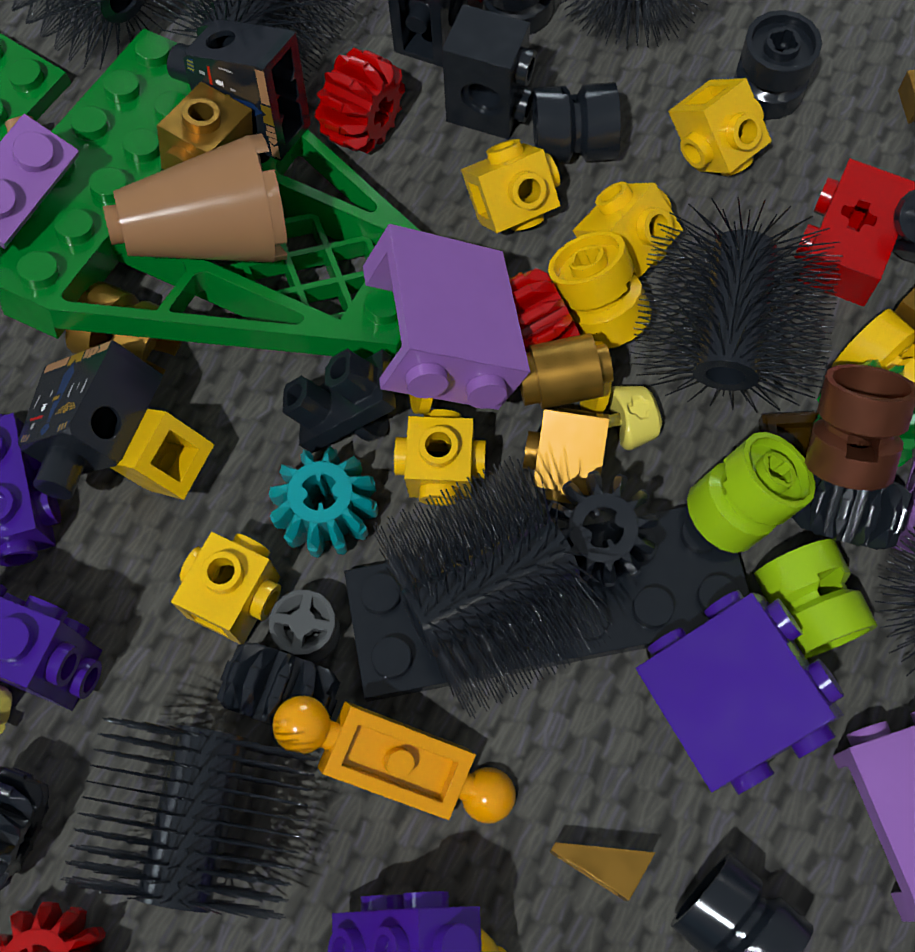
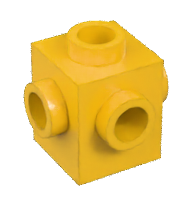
M747 78L709 80L668 111L681 139L680 148L684 158L699 172L720 173L722 176L739 173L752 164L753 155L772 142L763 120V109L754 98Z
M520 139L504 141L490 147L486 151L488 158L461 169L480 224L495 233L511 228L513 231H520L534 227L544 220L543 213L561 206L555 189L560 186V176L553 158L548 153H544V150L525 143L521 144Z
M622 181L604 189L595 200L596 206L572 230L576 237L596 231H612L621 235L636 269L633 275L640 278L648 268H651L647 264H658L656 263L657 261L647 260V258L660 261L664 258L663 256L648 255V253L657 254L656 252L663 255L667 253L665 251L650 250L657 249L653 246L661 249H667L668 247L651 241L668 245L673 242L651 236L667 238V235L675 240L677 237L660 229L677 236L681 233L657 225V223L683 231V228L676 220L677 218L670 214V212L673 213L671 202L667 195L658 188L656 183H626Z
M447 409L430 410L428 414H424V417L408 416L407 437H396L394 474L404 476L409 497L419 498L421 503L429 505L426 501L428 499L430 505H433L429 497L430 495L435 506H438L435 498L438 499L440 506H443L439 499L440 496L444 505L448 506L440 490L444 493L449 505H452L445 489H447L453 504H456L452 496L454 497L455 495L457 501L458 497L452 486H454L460 499H463L456 482L466 499L467 494L463 484L467 485L472 494V487L467 477L471 484H473L472 476L480 478L478 473L482 479H485L482 469L485 471L486 440H474L473 418H462L460 413ZM427 451L449 453L443 457H434Z
M211 531L203 547L197 546L187 556L180 572V581L182 583L172 598L171 603L186 618L241 645L245 643L257 619L264 621L270 615L274 604L280 596L281 585L277 583L281 577L270 559H268L271 552L259 542L242 534H236L231 541Z

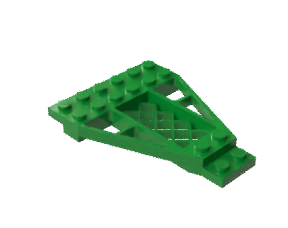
M143 28L51 131L78 149L79 157L5 249L0 246V305L4 315L56 339H59L67 329L332 357L348 348L366 359L383 349L395 357L402 347L394 293L366 286L364 271L342 276L337 262L364 256L367 260L388 224L420 230L308 129L281 161L270 157L268 161L261 163L263 171L275 169L285 217L287 238L312 233L317 246L288 252L287 246L284 243L280 245L287 253V260L274 263L236 261V264L221 267L205 259L128 256L125 243L111 244L103 206L116 204L113 194L114 190L164 170L161 167L157 124L191 92L190 84L171 78L167 71L168 55L177 42ZM301 156L354 205L284 176V173L295 158ZM327 236H329V237H331V238H333V239H336V240H338V241H337V242H333V243H329V241H328V239H327ZM118 262H122L174 286L157 310L79 303L78 300L91 285L98 281L104 282ZM320 265L326 266L330 276L329 279L301 285L296 273L297 270ZM285 273L290 287L275 291L254 280ZM358 292L352 300L350 294ZM198 296L249 320L187 314L183 312L192 299ZM338 297L343 312L329 315L309 306L308 303Z

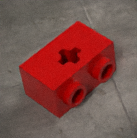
M849 158L839 181L830 177L827 178L813 210L823 214L824 217L819 227L808 224L803 235L827 228L830 229L802 237L801 240L821 233V235L808 239L810 241L803 245L839 241L840 243L797 248L796 253L834 246V248L804 254L827 252L821 255H843V257L814 256L801 261H809L814 258L818 259L813 261L841 260V262L811 263L822 266L837 265L833 268H838L839 270L830 268L809 269L821 272L831 270L829 273L841 275L816 274L815 276L818 277L824 276L823 278L840 280L826 281L815 279L812 281L838 285H831L834 287H810L825 290L834 289L837 293L824 292L865 307L882 278L899 235L894 223L895 208L903 196L909 191L915 190V181ZM794 256L793 258L800 259L808 256ZM806 265L802 268H811L818 266ZM808 281V282H804L803 284H810V283H813V282H809V281Z

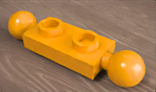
M295 696L283 702L274 715L273 733L276 741L282 748L287 751L303 754L311 753L319 747L325 749L317 766L323 775L446 820H450L458 799L462 800L463 807L470 817L486 824L503 820L514 807L516 792L510 777L505 772L493 767H483L469 773L476 754L468 748L345 701L337 721L334 722L330 720L328 711L320 701L309 696Z

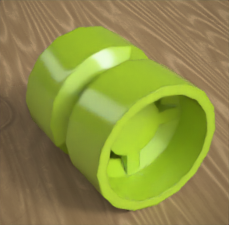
M758 432L751 435L723 460L724 463H719L690 488L687 505L689 515L696 529L708 542L720 550L740 553L750 549L766 537L777 525L783 524L814 499L816 485L813 473L809 471L804 463L805 458L792 444L778 435Z
M824 539L801 546L768 562L754 573L762 593L769 604L776 599H780L796 620L803 635L794 641L806 659L849 643L877 628V623L861 591L847 589L845 585L851 572L834 539Z

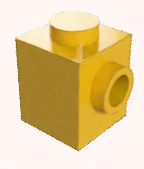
M147 409L122 460L116 466L110 468L151 492L184 500L215 444L168 412Z

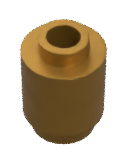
M591 333L529 345V352L526 355L530 373L519 386L524 406L540 403L541 409L603 397V384L613 382L614 380L608 346L606 343L596 345Z

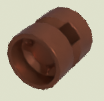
M845 364L828 369L817 409L822 419L814 423L804 462L809 471L822 480L853 490L872 491L884 489L894 482L904 444L899 436L908 431L915 408V384L913 381L898 373L868 365Z

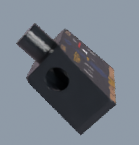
M219 19L211 22L190 46L177 43L171 49L167 59V71L171 78L190 84L191 91L200 82H203L252 109L253 135L262 134L269 148V152H263L264 154L281 161L311 125L295 31Z
M114 340L46 365L18 439L21 451L42 463L33 482L34 487L50 497L68 500L72 498L81 475L116 466L122 460L162 380L163 374Z

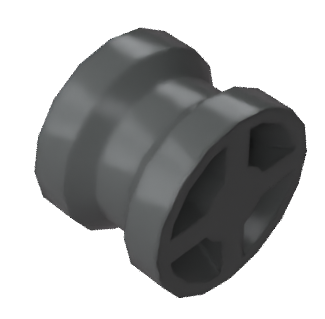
M295 590L285 594L274 604L269 616V631L273 641L282 652L292 654L314 664L327 659L333 653L340 640V623L330 602L325 597L312 590ZM314 631L321 632L320 634L315 633L311 638L307 639L306 643H304L305 638L311 635Z

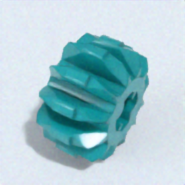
M330 446L324 453L322 461L315 462L311 452L303 449L301 454L303 467L297 470L292 466L281 464L279 472L286 484L270 487L269 497L272 503L278 506L270 514L271 521L275 528L286 529L284 539L291 548H296L307 541V549L310 555L318 558L324 551L325 541L331 540L337 554L344 555L347 552L344 535L349 532L356 539L366 540L368 530L362 520L372 519L378 515L376 501L369 498L377 490L372 476H360L362 465L355 456L340 463L337 450ZM323 494L324 499L328 500V494H333L335 503L332 506L324 509L323 504L319 503L318 510H315L312 501L317 496Z

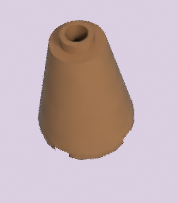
M262 134L247 135L114 190L113 194L116 204L103 206L111 244L125 243L128 256L270 263L287 260V253L280 245L287 243V233L275 169L263 171L260 155H257V153L269 152L264 136Z

